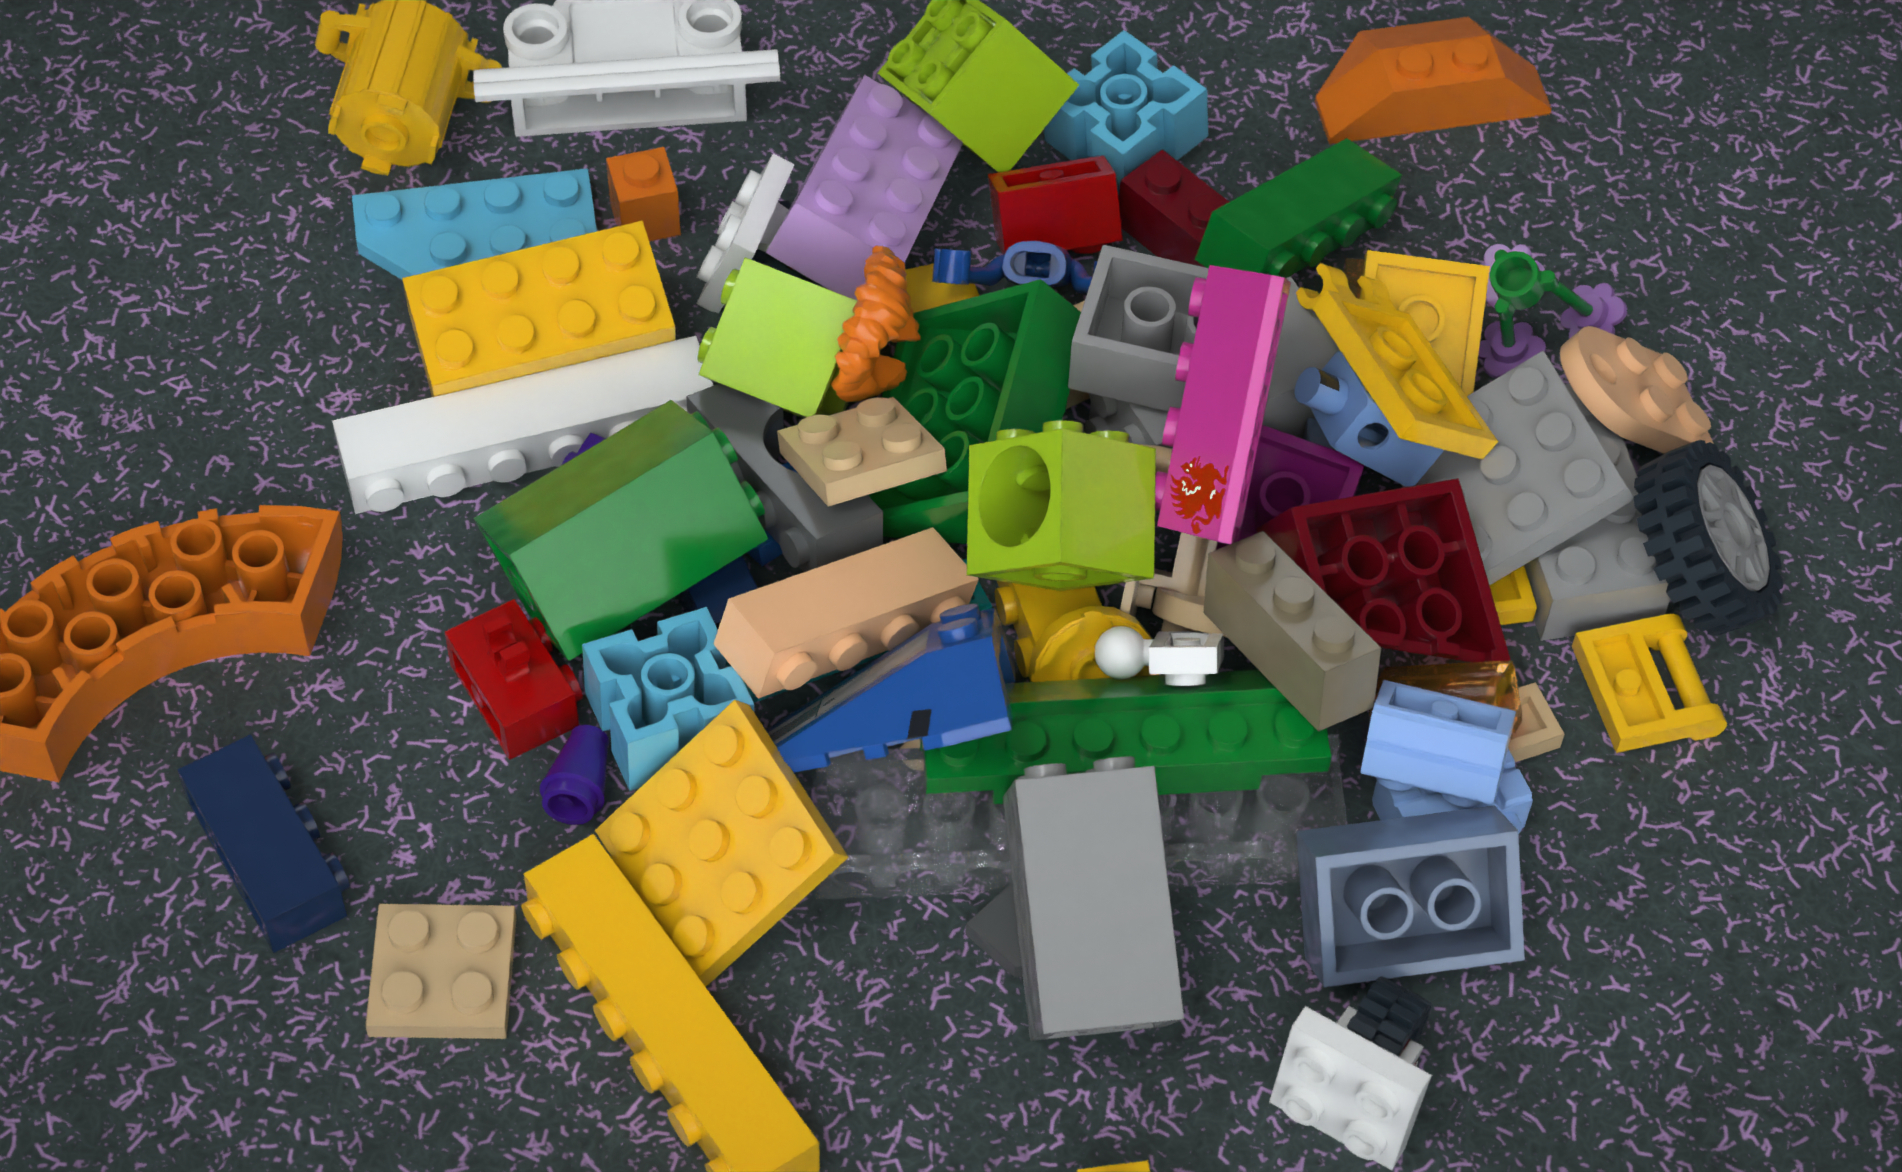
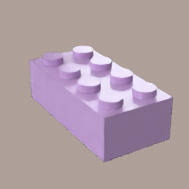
M864 75L831 131L766 253L823 287L857 300L855 290L856 287L865 283V260L872 255L874 246L889 248L895 253V256L905 263L963 142L922 108L903 98L894 88L880 84Z

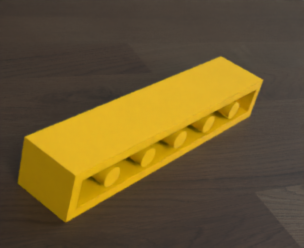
M594 834L588 836L525 872L524 880L528 901L523 903L521 907L530 927L541 940L550 935L562 951L557 954V959L566 978L576 990L585 985L598 1002L593 1005V1010L602 1029L612 1041H616L621 1037L626 1041L634 1053L630 1057V1063L637 1078L649 1093L660 1089L672 1106V1108L667 1110V1115L679 1138L688 1147L697 1142L710 1161L705 1164L706 1171L819 1172L818 1140Z

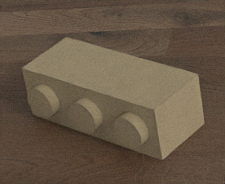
M1264 531L1208 553L1203 613L1317 731L1374 708L1381 647Z

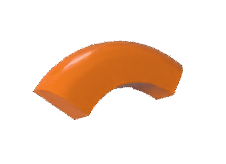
M259 505V512L222 516H219L217 508L197 512L198 519H191L160 528L159 522L156 521L110 537L111 546L94 552L80 561H77L73 555L31 581L32 591L20 598L7 611L0 608V771L60 782L70 760L84 739L102 719L138 690L182 668L211 659L239 654L288 653L310 656L337 584L343 541L340 511L282 505Z

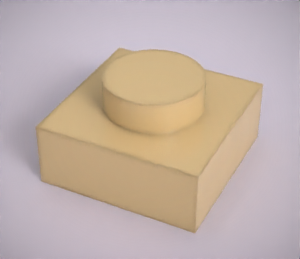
M1536 682L1477 701L1516 711L1508 749L1515 762L1561 747L1565 734Z

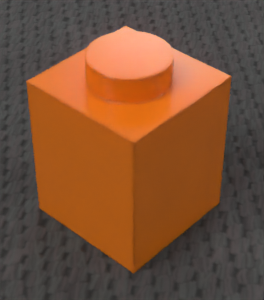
M665 147L606 158L610 204L616 225L621 226L643 220L649 241L681 235L678 189Z

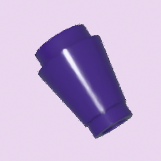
M579 725L573 728L570 737L540 783L539 789L543 798V809L550 817L559 822L570 825L584 824L590 821L593 815L599 812L604 805L609 738L600 728L592 725Z

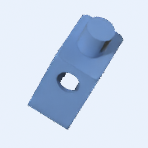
M1340 350L1333 355L1322 370L1316 367H1309L1298 377L1294 390L1295 398L1299 403L1311 408L1329 444L1336 451L1406 487L1415 486L1444 452L1443 449L1400 439Z

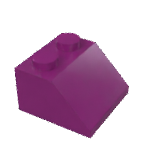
M1262 425L1240 538L1237 541L1257 534L1256 529L1291 507L1355 496L1365 465L1336 450ZM1218 542L1217 549L1230 544Z

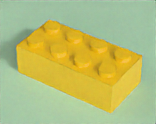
M643 220L402 278L410 319L432 397L676 340L675 324Z

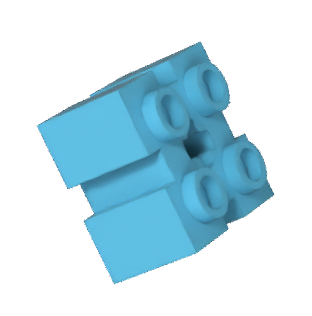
M1123 30L1091 55L1092 70L1083 75L1074 68L1067 73L1079 86L1044 128L1045 141L1070 160L1104 155L1116 173L1119 196L1121 179L1163 149L1175 160H1179L1208 137L1207 89L1174 65L1164 73L1159 71L1157 53Z
M707 607L658 621V635L638 641L631 629L582 644L585 694L602 732L606 730L611 731V751L629 791L643 786L734 700L749 704L754 712L753 700L742 678L732 666L726 667V659L713 644L718 629Z

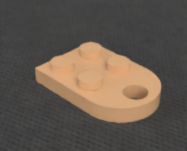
M1592 326L1583 327L1561 346V364L1573 390L1587 409L1615 434L1664 454L1698 440H1705V443H1713L1708 432L1711 428L1710 420L1702 408L1693 402L1685 385V382L1688 380L1687 373L1680 362L1671 354L1666 352L1660 354L1641 346L1632 338L1624 339Z

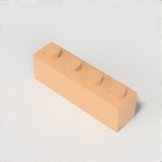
M932 527L729 598L713 644L759 699L783 689H797L812 678L837 669L839 671L848 670L863 659L887 650L890 651L930 624L940 622L939 615L942 612L969 604L979 578L967 576V565Z

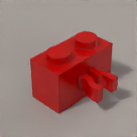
M1104 155L988 174L995 238L1002 254H1005L1010 246L1022 241L1050 243L1060 246L1065 250L1072 249L1073 252L1081 254L1095 253L1101 251L1102 246L1107 245V243L1123 241L1116 173Z
M515 599L445 631L450 665L509 760L579 726L576 702L583 699L581 687L571 668L567 664L558 667L551 657L550 652L553 651L552 644L545 633L546 630L537 617L528 620Z

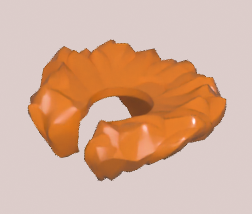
M874 246L872 255L865 260L864 277L866 280L864 284L856 287L855 296L858 301L852 309L854 316L843 322L842 329L845 332L837 338L838 345L843 352L839 351L835 355L839 374L830 385L836 391V395L845 402L866 400L899 386V383L904 381L907 375L906 363L895 358L880 355V350L890 340L893 343L920 341L921 335L918 333L920 324L914 318L913 309L911 308V297L906 290L908 282L906 281L905 263L895 256L892 250L884 246Z

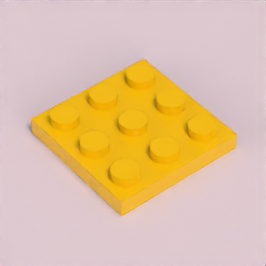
M737 700L731 702L595 829L615 864L704 986L709 985L849 858L791 768L783 760L776 745L750 705Z

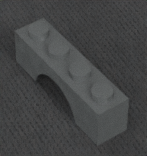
M716 384L686 396L687 412L692 414L698 411L709 425L711 431L719 427L729 439L738 457V461L731 464V467L739 483L746 480L758 495L765 509V514L758 519L763 529L780 545L785 559L792 567H800L803 572L883 545V511L868 495L828 507L797 472L789 470L775 461L781 456L777 431L784 429L783 408L722 384Z

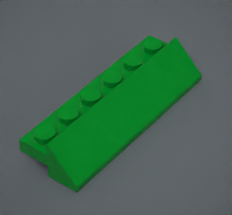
M1259 670L1209 674L1206 676L1205 684L1191 686L1165 684V675L1135 676L1126 679L1098 678L1005 683L1013 712L1012 730L929 750H924L922 739H919L920 751L923 753L926 794L991 790L993 804H1004V794L1012 783L1018 780V777L1025 775V768L1044 764H1066L1068 775L1086 773V770L1094 768L1093 762L1097 760L1115 757H1134L1136 768L1154 766L1157 794L1169 795L1258 790L1262 775L1329 772L1332 758L1327 728L1317 731Z

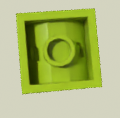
M931 0L924 16L907 37L892 48L888 60L878 71V74L913 104L927 112L963 142L962 145L998 173L1012 169L1079 86L1073 78L1009 21L980 0Z
M745 257L740 270L733 269L723 286L720 301L721 304L726 306L717 328L710 327L702 339L697 360L703 364L698 375L717 384H722L781 407L783 411L801 418L812 415H833L845 411L848 402L843 401L836 395V391H834L830 383L839 374L835 355L839 351L843 352L838 345L837 338L845 332L842 329L843 322L854 316L852 309L857 300Z
M1075 421L1043 423V432L1040 433L1022 429L1000 430L996 432V441L969 445L967 576L1056 591L1154 579L1156 448L1129 443V434L1126 432L1096 431L1090 434L1083 433V424Z

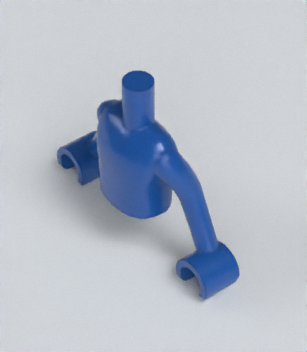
M1022 241L1010 246L1005 254L994 258L985 267L970 266L971 251L935 248L932 282L969 285L971 283L993 286L1003 278L1019 285L1041 279L1050 287H1062L1071 283L1076 292L1088 293L1093 276H1090L1085 267L1079 261L1072 259L1070 254L1060 246L1040 241ZM1094 261V271L1098 261Z

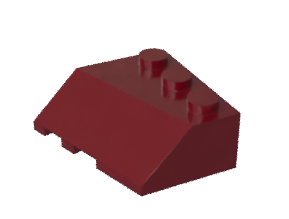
M1459 478L1291 507L1256 529L1257 533L1264 531L1381 648L1503 668L1512 665Z

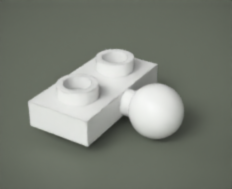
M1117 626L1106 630L1099 637L1095 645L1094 654L1098 667L1103 673L1112 678H1130L1140 672L1144 666H1149V674H1165V684L1176 686L1201 685L1206 683L1207 675L1218 673L1224 659L1223 634H1209L1200 631L1158 632L1154 639H1143L1136 630L1125 626Z

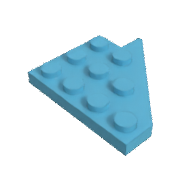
M588 168L352 195L358 253L401 280L405 277L597 231Z

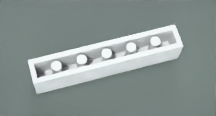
M697 336L332 420L338 452L355 514L370 510L385 512L395 509L403 502L433 495L448 497L457 494L466 487L491 481L511 482L520 478L525 473L554 466L560 467L570 452H578L590 432L603 438H608L670 400L687 411L686 396L714 386L711 380L698 375L703 363L697 360L700 347Z

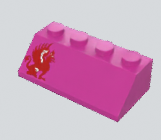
M1209 265L1207 279L1195 278L1188 316L1198 317L1199 319L1194 344L1183 342L1178 357L1175 380L1186 382L1181 408L1170 406L1165 422L1162 445L1173 447L1168 473L1157 471L1155 475V511H1160L1157 526L1227 544H1232L1239 540L1291 282L1286 278Z

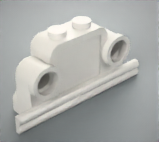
M556 0L553 7L539 3L528 4L512 11L504 22L503 30L505 43L508 48L509 68L473 70L475 102L511 100L515 137L747 121L745 84L780 81L778 50L742 52L740 38L742 13L735 0Z

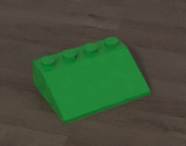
M1035 280L913 313L915 320L920 324L918 333L921 335L920 341L897 342L893 358L906 363L907 375L905 380L899 383V386L884 391L881 398L888 399L894 397L945 448L947 471L868 495L883 511V537L903 538L934 527L946 542L967 544L969 445L996 441V432L1000 430L1022 429L1040 433L1043 432V423L1062 421L1070 392L1068 382L1072 339L1081 311L1043 280Z

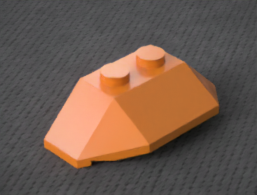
M1470 17L1359 31L1315 97V104L1329 144H1336L1346 138L1351 141L1550 115L1552 110L1536 67Z

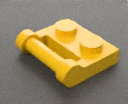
M1664 614L1577 632L1575 634L1572 649L1616 753L1689 737L1695 741L1711 738L1722 733L1727 727V721L1720 706L1711 703L1684 642L1687 638V631L1681 617L1677 614ZM1651 647L1655 651L1660 650L1684 705V709H1674L1648 648Z

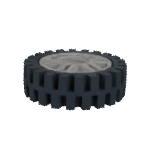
M1698 440L1671 450L1641 466L1637 472L1639 477L1634 482V488L1638 492L1634 496V507L1642 514V516L1636 518L1639 531L1647 535L1649 541L1643 543L1648 557H1655L1657 565L1653 569L1659 581L1666 579L1668 583L1666 593L1673 603L1680 601V613L1687 620L1693 619L1694 627L1701 632L1706 630L1707 634L1712 636L1742 628L1775 613L1778 609L1777 605L1782 600V594L1779 590L1783 588V577L1777 572V570L1782 568L1780 556L1772 551V547L1777 544L1773 532L1767 531L1764 522L1768 521L1764 509H1757L1754 503L1757 495L1751 485L1744 486V474L1738 466L1731 467V458L1724 451L1718 452L1715 444L1711 442L1705 443V440Z

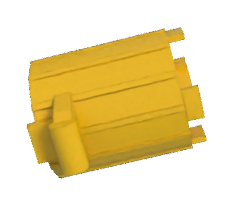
M382 0L375 4L372 3L368 10L365 9L366 5L360 3L356 15L340 14L332 10L323 12L320 16L315 47L319 52L331 54L345 62L329 112L331 118L328 134H336L340 141L349 148L348 150L363 157L361 169L374 174L388 176L392 165L410 167L425 162L432 164L438 149L442 147L456 98L475 99L474 83L467 81L470 70L502 68L499 62L486 59L475 52L478 39L472 38L471 42H469L467 32L452 17L453 15L424 0ZM342 31L350 33L348 44L339 42Z

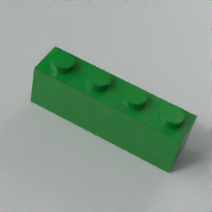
M1346 138L1212 211L1195 260L1206 268H1209V265L1288 278L1307 266H1316L1327 254L1341 246L1344 248L1349 247L1358 236L1373 227L1379 229L1384 226L1396 209L1397 199L1393 196L1402 174Z

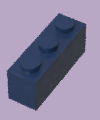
M250 734L177 769L190 808L273 953L347 917L341 893L350 888L345 871L333 852L322 856L314 840L320 838V833L314 818L304 802L294 806L290 802L285 791L291 788V784L279 758L274 752L263 756Z

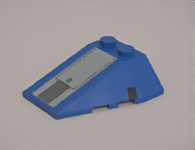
M966 604L942 612L939 615L940 622L930 624L766 729L783 760L793 772L828 767L831 764L830 758L863 750L866 760L886 757L889 754L888 746L920 738L922 739L924 750H929L1012 730L1013 712L1005 683L1015 682L1016 664L996 609L991 608L979 611L978 604Z

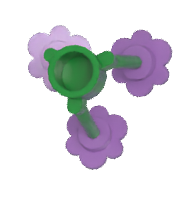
M1495 244L1490 246L1484 254V263L1486 266H1490L1486 301L1491 307L1495 308L1499 315V321L1487 326L1484 334L1485 340L1480 342L1478 357L1485 360L1484 370L1492 378L1500 377L1543 350L1546 353L1545 342L1542 338L1533 336V329L1530 324L1519 322L1514 325L1513 313L1515 310L1531 308L1539 302L1545 291H1550L1569 305L1570 308L1566 309L1560 318L1562 326L1570 330L1569 339L1586 326L1597 327L1615 335L1614 326L1620 324L1627 315L1626 303L1621 298L1614 296L1615 293L1612 286L1607 283H1600L1593 289L1587 285H1580L1572 291L1557 279L1553 271L1545 270L1541 263L1534 260L1530 249L1526 245H1516L1510 250L1503 244Z

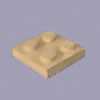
M894 397L888 399H867L858 404L857 408L833 415H812L802 419L798 425L777 431L781 455L828 507L947 471L945 448Z
M379 904L366 1017L368 1037L507 1039L517 920L515 906Z

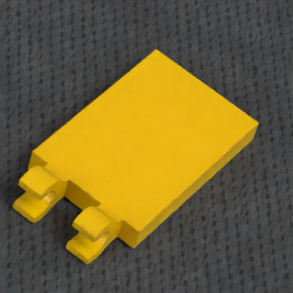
M1320 263L1316 270L1323 279L1321 293L1319 294L1317 291L1300 287L1296 292L1298 302L1302 307L1315 312L1398 437L1483 460L1498 443V440L1410 314L1395 308L1390 301L1387 287L1381 281L1360 276L1357 282L1364 291V300L1356 298L1350 290L1348 279L1342 270Z

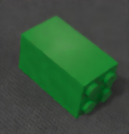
M672 400L473 518L530 619L537 617L541 621L551 643L568 661L583 653L582 644L615 634L768 540L758 519L765 514L764 506L752 486L746 480L739 483L731 467V464L738 461V457L727 436L719 427L711 431L709 425L698 411L689 414Z

